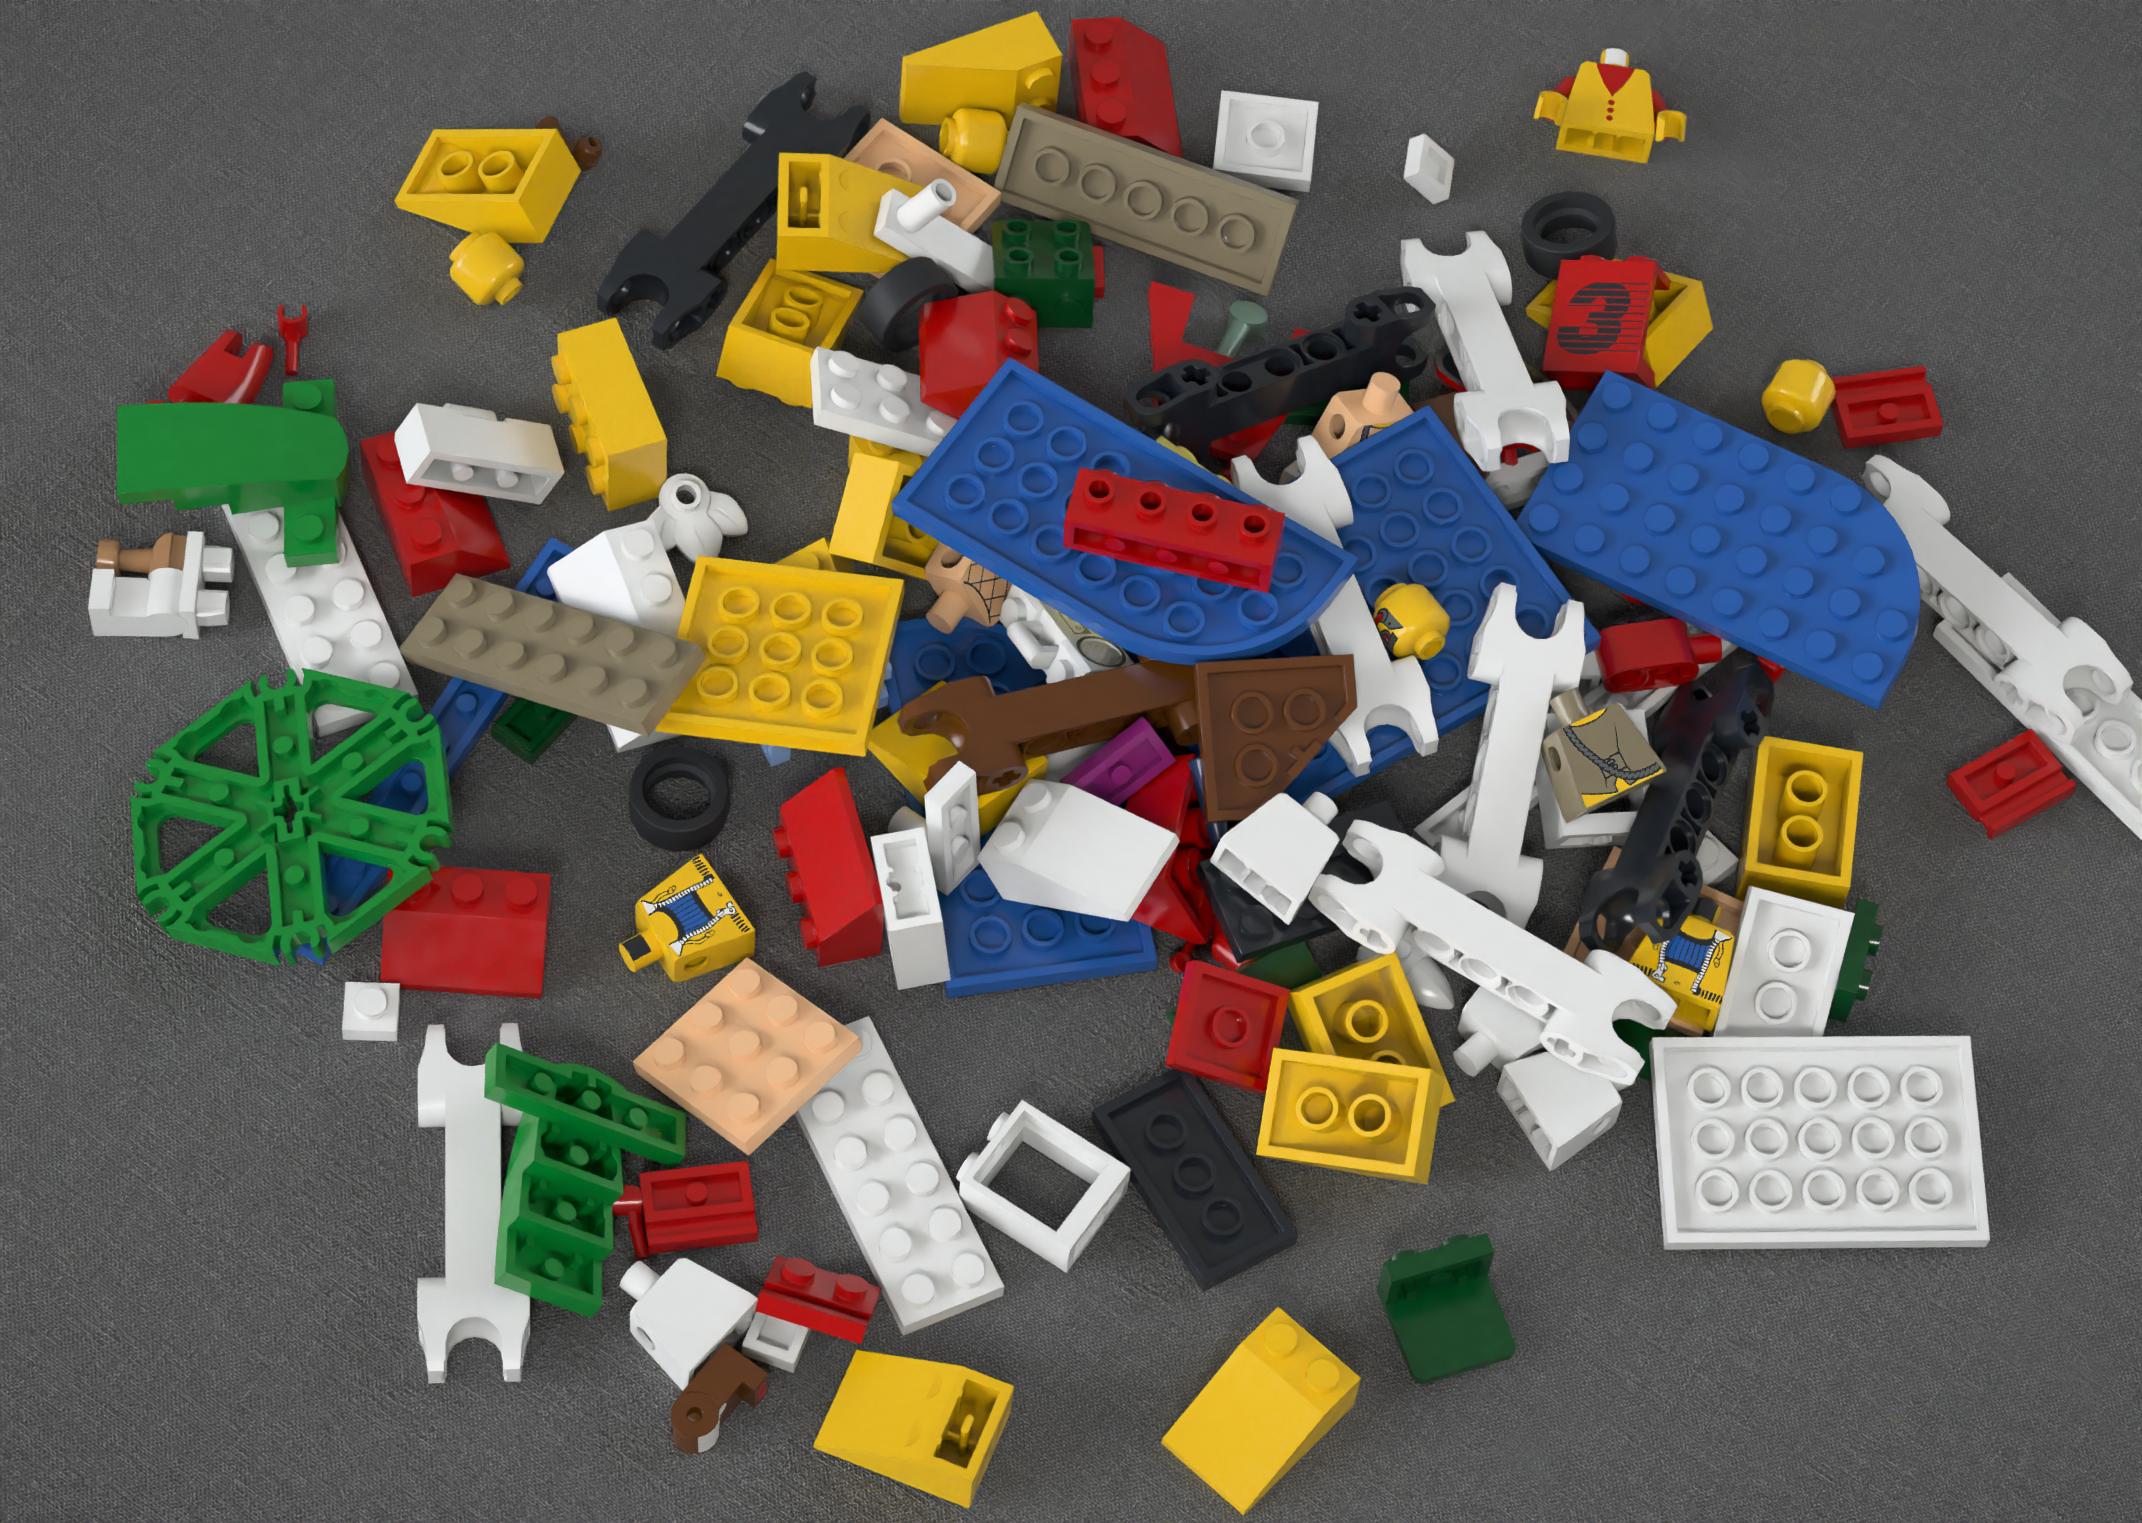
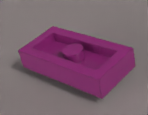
M1142 716L1063 777L1059 783L1075 786L1104 801L1119 806L1173 764L1176 759Z

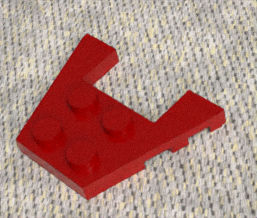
M1154 281L1151 282L1147 293V306H1149L1150 313L1149 347H1151L1152 375L1163 368L1191 359L1208 362L1214 367L1237 360L1182 342L1195 294ZM1295 327L1290 340L1311 332ZM1152 398V406L1158 407L1157 400ZM1289 413L1212 441L1210 455L1228 461L1246 455L1254 463L1286 420Z

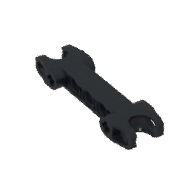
M806 71L795 75L788 82L771 91L752 111L743 127L742 138L752 144L749 149L663 240L644 229L627 243L619 252L612 269L597 292V309L611 316L617 314L623 307L635 300L649 299L660 303L664 308L656 316L655 322L651 327L653 333L651 344L662 351L673 347L687 335L700 329L718 309L728 290V281L718 274L777 211L779 153L830 154L844 159L867 134L870 128V111L861 105L850 107L843 115L833 120H817L810 117L806 112L813 104V99L816 96L815 83L817 78Z
M1403 286L1371 292L1355 298L1347 304L1343 321L1232 362L1214 367L1208 362L1191 359L1163 368L1128 389L1123 399V409L1132 416L1137 425L1145 426L1139 430L1140 433L1154 441L1162 435L1175 446H1182L1189 450L1200 464L1210 455L1212 441L1328 399L1338 392L1367 389L1374 373L1385 372L1391 374L1399 380L1401 385L1420 376L1427 366L1428 354L1417 345L1414 338L1407 337L1431 323L1435 316L1436 304L1418 287ZM1407 303L1413 304L1421 310L1397 314L1394 308L1399 304ZM1396 355L1409 357L1413 362L1405 365L1398 364L1396 362ZM1143 398H1155L1158 407H1145L1138 401Z
M1758 662L1737 668L1728 684L1717 694H1714L1707 688L1702 677L1680 685L1663 710L1655 728L1653 739L1656 754L1664 764L1667 772L1650 783L1615 867L1595 872L1583 896L1582 910L1579 918V935L1590 951L1599 949L1612 954L1616 953L1626 936L1637 926L1648 935L1653 945L1669 941L1676 937L1683 923L1694 909L1703 885V872L1696 858L1740 750L1760 745L1771 722V711L1774 701L1773 681ZM1751 681L1756 689L1757 698L1755 704L1749 699ZM1600 914L1606 918L1603 940L1597 930V919ZM1657 919L1663 920L1662 926H1660Z

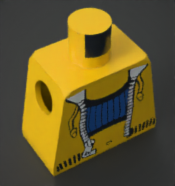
M700 854L639 899L635 905V926L639 934L619 944L622 958L632 972H636L658 960L672 981L682 982L743 961L746 957L754 956L755 929L703 854Z
M1698 897L1694 909L1683 923L1676 937L1653 945L1648 935H1646L1628 963L1639 968L1655 985L1673 999L1677 1004V1008L1672 1015L1673 1018L1712 1032L1723 1002L1734 935L1727 930L1716 927L1722 912L1719 905L1709 899ZM1657 919L1660 926H1662L1663 920Z

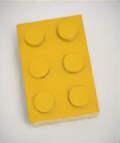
M616 317L557 334L558 355L551 357L553 371L558 382L552 385L553 397L559 413L568 412L572 422L568 427L569 435L576 454L584 453L589 465L585 466V472L593 495H602L608 512L658 498L661 487L667 480V438Z
M1765 736L1760 745L1756 746L1749 766L1735 893L1736 899L1745 902L1748 886H1753L1842 910L1851 883L1863 752Z

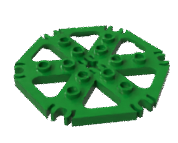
M302 668L304 674L302 685L294 670L289 669L286 672L287 683L282 688L275 690L267 675L260 676L258 689L261 694L258 696V690L251 679L153 752L156 759H148L145 765L151 776L158 778L157 781L151 784L136 782L133 786L139 796L137 798L130 795L136 888L137 897L150 917L156 915L160 910L168 908L156 920L166 934L169 933L171 939L281 966L279 961L280 949L289 964L294 965L297 964V949L301 945L310 943L317 959L324 958L326 945L323 939L327 937L326 944L333 955L431 881L433 877L430 872L438 871L440 864L435 854L427 852L428 849L434 846L450 848L452 844L447 834L449 832L455 835L444 733L434 716L430 713L422 720L414 722L424 714V711L416 698H412L409 692ZM326 704H334L372 713L377 716L315 762L312 716L319 707ZM245 723L255 724L259 777L196 762L201 753L239 725ZM412 762L425 766L428 809L424 814L413 815L357 801L402 766ZM290 797L299 810L295 813V820L292 821L293 832L284 820V818L288 817V810L291 809ZM174 817H182L227 828L168 873L162 871L159 832L161 826L167 820ZM308 828H311L312 835H309ZM324 852L389 868L393 871V878L386 887L350 914L340 917L334 916L329 913ZM267 868L272 925L267 933L253 936L208 923L209 913L214 907Z

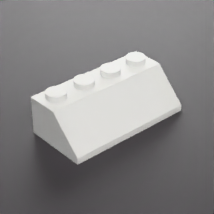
M653 519L604 531L548 567L547 573L560 604L676 638L685 605V598ZM607 724L617 753L682 736V734L657 732L654 729L650 736L647 737Z

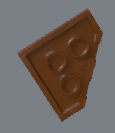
M1353 654L1203 662L1193 665L1205 824L1242 822L1277 794L1283 793L1290 783L1302 772L1340 725L1358 707Z

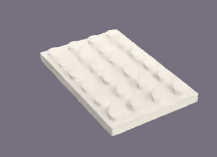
M1970 1036L1654 1037L1651 1039L1649 1053L1664 1250L1986 1247L1989 1243L1990 1234Z

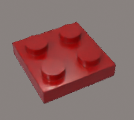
M1198 960L1186 962L1165 1066L1258 1095L1266 1094L1273 1048H1279L1290 989Z

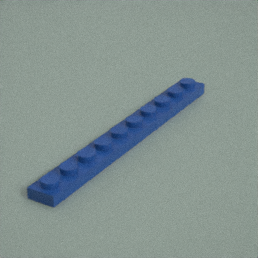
M550 537L514 590L559 603L547 570L548 567L575 549ZM453 677L428 714L431 713L444 733L449 782L510 694ZM417 762L402 766L377 786L366 803L413 815L424 814L428 809L425 766ZM330 854L325 861L329 913L340 917L353 912L370 899L388 873L389 868ZM327 937L323 939L326 945L324 958L317 959L310 943L301 945L296 951L324 966L332 954L326 944Z

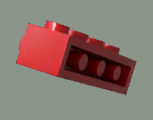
M1080 467L1064 519L1063 547L1269 593L1283 541L1286 513L1274 511L1262 504L1246 505L1224 500L1208 492L1193 493L1171 488L1169 485L1159 481L1144 482L1121 477L1117 473L1106 469L1090 470Z

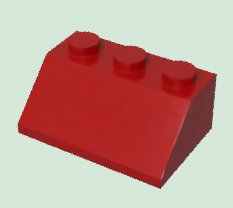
M1121 17L1072 19L1068 60L1077 120L1183 159L1164 43Z
M994 290L923 304L919 309L920 402L959 420L1009 357L1039 374L1036 311L1032 310L1024 301L1018 298H1008Z
M396 430L360 441L362 475L412 598L445 588L456 573L478 578L510 568L509 558L482 495L407 484L394 440Z
M1196 754L1173 756L1176 759L1173 764L1127 799L1126 811L1175 833L1180 840L1131 919L1192 943L1206 944L1214 911L1195 869L1199 862L1210 859L1213 851L1193 784L1192 772L1187 763V760L1197 756ZM1235 822L1227 823L1228 830L1230 831L1236 826Z
M838 767L830 770L780 806L779 827L772 828L776 855L778 859L787 858L791 871L785 873L786 888L791 904L800 903L804 918L799 919L798 924L804 949L814 950L819 968L881 954L884 906L881 890L844 767Z
M440 866L438 871L430 872L433 877L431 881L383 916L380 983H400V989L542 999L552 906L551 874ZM391 869L388 870L387 885L393 878V871Z

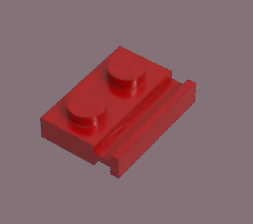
M1925 365L1831 378L1836 391L1831 408L1844 449L1938 437L1941 435L1944 424L1931 384L1927 383L1925 377L1927 372Z
M2032 728L1950 773L1946 785L1976 823L1980 821L1987 829L1986 835L1990 840L2073 795L2077 786L2073 779L2068 780L2061 771L2063 766Z
M748 1161L639 1173V1189L642 1194V1211L648 1254L758 1242V1227L755 1218Z
M777 1255L765 1280L764 1287L759 1293L755 1312L861 1344L877 1308L882 1288L868 1284L867 1281L856 1275H839L817 1268L811 1262L801 1258L788 1259Z

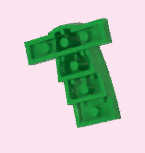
M334 378L283 383V408L236 403H156L117 406V496L121 505L173 499L176 510L229 504L232 515L284 507V558L287 568L339 563V507H342L348 491L350 465L346 435L337 421V388Z
M496 1042L486 1053L484 1098L522 1111L523 1113L514 1140L505 1180L498 1226L494 1284L591 1318L602 1307V1261L614 1250L612 1204L624 1194L620 1148L674 1168L685 1157L686 1113L628 1092L617 1081L594 1068L575 1063L554 1064Z

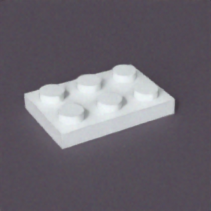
M816 347L810 360L814 425L929 457L958 421L920 402L919 375L905 372L894 365H881L860 359L845 351H832Z
M1748 886L1733 944L1723 1002L1709 1037H1823L1855 913Z

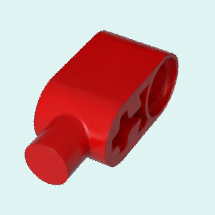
M1676 618L1608 627L1598 632L1601 636L1600 647L1594 650L1604 689L1616 694L1679 686L1691 681L1698 675V665L1721 662L1722 644L1719 637L1709 632L1689 634L1686 622Z

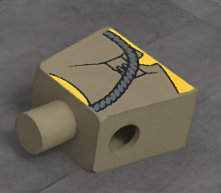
M1577 687L1549 701L1562 727L1542 741L1540 751L1566 824L1649 785L1667 772L1660 758L1623 708L1617 703H1612L1590 713Z

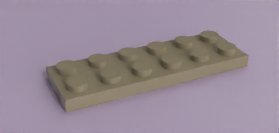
M1023 101L1016 108L994 183V188L1001 192V201L1056 221L1072 219L1085 222L1090 225L1092 234L1264 296H1268L1272 292L1300 200Z
M459 573L455 574L399 648L407 663L647 737L650 736L706 659L699 644Z

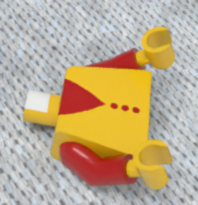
M1610 48L1601 53L1600 63L1583 62L1580 65L1577 76L1564 78L1552 91H1542L1538 98L1533 119L1539 120L1540 117H1544L1547 120L1555 121V125L1560 126L1556 150L1647 164L1655 133V141L1662 142L1664 138L1672 137L1678 139L1679 142H1684L1687 116L1682 112L1669 110L1660 93L1651 88L1650 75L1645 70L1628 68L1629 55L1627 52L1618 48Z

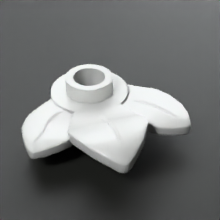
M687 473L673 475L664 482L659 492V507L647 519H653L666 552L677 546L681 553L694 564H696L698 555L717 558L721 550L723 536H743L748 531L745 514L733 498L727 494L709 491L706 484L700 478ZM681 490L689 491L694 497V502L683 504L677 499L676 493Z

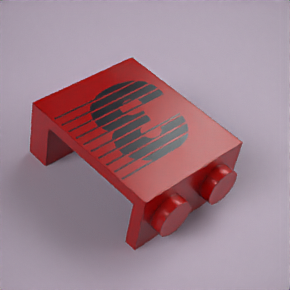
M1584 255L1579 260H1561L1542 372L1550 381H1557L1562 390L1594 391L1606 370H1609L1651 390L1653 389L1655 373L1643 359L1654 290H1670L1671 284L1670 279L1657 262L1644 256H1630L1626 261H1610L1595 255Z

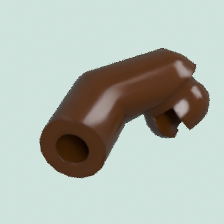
M546 117L537 123L535 129H557L581 171L590 170L598 164V158L602 154V146L596 138L589 137L587 139L586 136H582L577 142L568 140L556 117Z

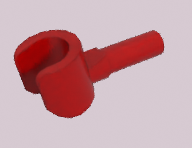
M280 305L277 310L278 332L280 337L285 340L286 346L285 375L296 376L298 374V347L300 346V340L304 339L309 332L308 312L305 305L301 306L302 315L296 319L285 317L284 305Z
M623 1185L624 1194L612 1204V1216H629L628 1228L637 1261H643L650 1258L642 1226L641 1190L635 1185Z

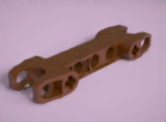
M1137 654L1140 663L998 696L988 677L974 676L948 682L937 690L910 701L902 707L897 722L902 734L909 736L935 734L950 741L958 752L956 755L938 760L936 764L929 767L928 775L923 780L927 793L960 761L976 772L977 796L1010 788L1022 781L1029 771L1025 762L1027 759L1112 740L1142 716L1153 729L1169 726L1178 745L1198 744L1193 665L1167 663Z

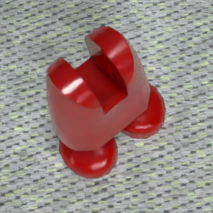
M229 328L169 388V400L173 403H236L252 405L268 374L274 351L271 347L257 341L251 345L242 358H239L238 355L241 350L243 337L242 334ZM150 400V401H147L145 404L168 403V402H165V401H163V400Z

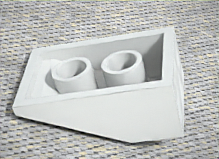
M1029 778L977 858L1001 897L1005 900L1128 922L1180 840L1175 833L1075 786Z

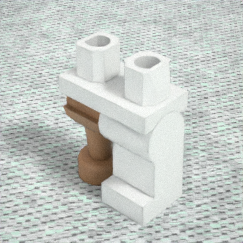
M188 531L187 536L173 535V532L164 534L156 541L153 548L123 550L122 543L118 539H99L96 561L97 569H93L88 605L94 636L169 637L183 634V638L199 639L201 626L228 625L230 611L228 591L205 590L206 581L232 582L235 568L233 548L206 545L204 532ZM122 571L148 574V580L147 578L120 576Z

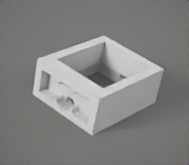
M1612 703L1597 706L1590 713L1600 710ZM1617 703L1623 708L1649 744L1644 709L1625 710L1624 704ZM1552 708L1548 709L1542 741L1562 727ZM1540 751L1535 778L1545 848L1624 845L1649 785L1629 794L1631 812L1586 814L1566 824Z
M924 827L872 836L871 843L876 874L883 900L884 920L898 990L950 981L943 920Z
M1022 1100L1011 1115L1003 1112L997 1118L987 1136V1140L990 1142L979 1155L972 1152L962 1164L956 1177L960 1181L959 1197L967 1210L1067 1273L1127 1193L1131 1168ZM1022 1141L1091 1184V1187L1057 1232L987 1188Z

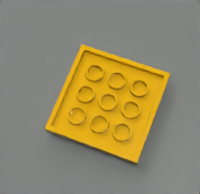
M698 555L676 638L699 644L706 659L658 723L655 730L657 732L865 757L905 594L904 580Z

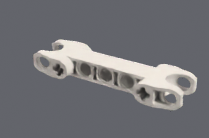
M1483 230L1466 232V251L1455 256L1433 254L1423 246L1419 238L1401 240L1400 265L1403 286L1421 288L1436 304V319L1467 391L1456 393L1454 396V419L1464 449L1472 456L1480 469L1486 472L1501 470L1500 453L1502 447L1513 443H1525L1539 448L1550 463L1568 461L1570 436L1566 418V399L1557 381L1532 383L1500 306L1510 305L1512 299L1510 271L1502 251ZM1405 303L1409 313L1421 310L1413 304Z
M1312 435L1297 439L1298 449L1295 453L1301 476L1290 484L1276 485L1268 483L1260 477L1251 459L1246 455L1231 459L1230 474L1234 487L1274 510L1286 513V517L1343 549L1335 529L1353 524L1351 502L1338 469L1327 458ZM1353 574L1331 605L1309 628L1321 656L1354 655L1358 707L1340 725L1328 741L1341 755L1351 773L1355 777L1370 773L1369 765L1372 762L1371 749L1365 734L1378 725L1389 724L1405 731L1412 740L1416 751L1422 757L1437 752L1439 738L1432 712L1430 688L1415 656L1410 655L1390 661Z
M1877 454L1866 462V469L1862 479L1868 491L1888 510L1905 534L1918 569L1920 588L1923 590L1922 599L2002 670L1994 680L1996 691L2001 699L2025 722L2043 730L2056 740L2071 745L2081 736V730L2086 721L2080 709L2066 695V690L2073 688L2090 690L2103 701L2119 705L2128 697L2133 681L2126 668L2116 658L2100 635L2076 617L2066 618L2057 627L2053 625L1943 527L1950 520L1948 505L1943 497L1919 475L1906 470L1891 459Z
M1501 582L1494 589L1484 618L1474 635L1468 664V679L1490 684V690L1461 837L1456 839L1439 835L1432 850L1442 858L1445 864V871L1439 881L1470 899H1476L1484 903L1494 913L1525 930L1529 917L1537 905L1543 874V860L1522 855L1520 852L1549 701L1579 686L1586 652L1584 642V603L1569 599L1567 604L1561 606L1560 612L1557 614L1551 637L1535 639L1523 632L1515 618L1516 586Z
M1353 821L1342 845L1350 855L1369 868L1374 881L1367 884H1352L1331 874H1320L1310 891L1308 899L1321 913L1334 922L1345 935L1377 953L1392 954L1401 940L1546 1023L1545 1028L1540 1034V1041L1546 1050L1555 1057L1579 1071L1595 1074L1619 1084L1630 1086L1633 1084L1645 1061L1634 1048L1627 1045L1617 1036L1612 1022L1618 1019H1631L1649 1028L1664 1030L1677 1008V1004L1666 992L1655 985L1639 968L1608 951L1592 950L1584 963L1577 961L1439 881L1445 871V864L1442 858L1426 845L1407 834L1392 831L1371 822Z
M502 1023L500 1043L522 1051L518 1023ZM444 1024L428 1025L424 1051L418 1065L419 1127H445V1277H418L417 1283L419 1340L426 1359L428 1382L445 1383L450 1351L462 1340L473 1337L487 1339L499 1349L503 1360L504 1382L521 1381L523 1360L531 1336L530 1296L494 1284L498 1226L502 1204L501 1126H519L523 1112L484 1098L485 1064L467 1066L453 1060L447 1052Z

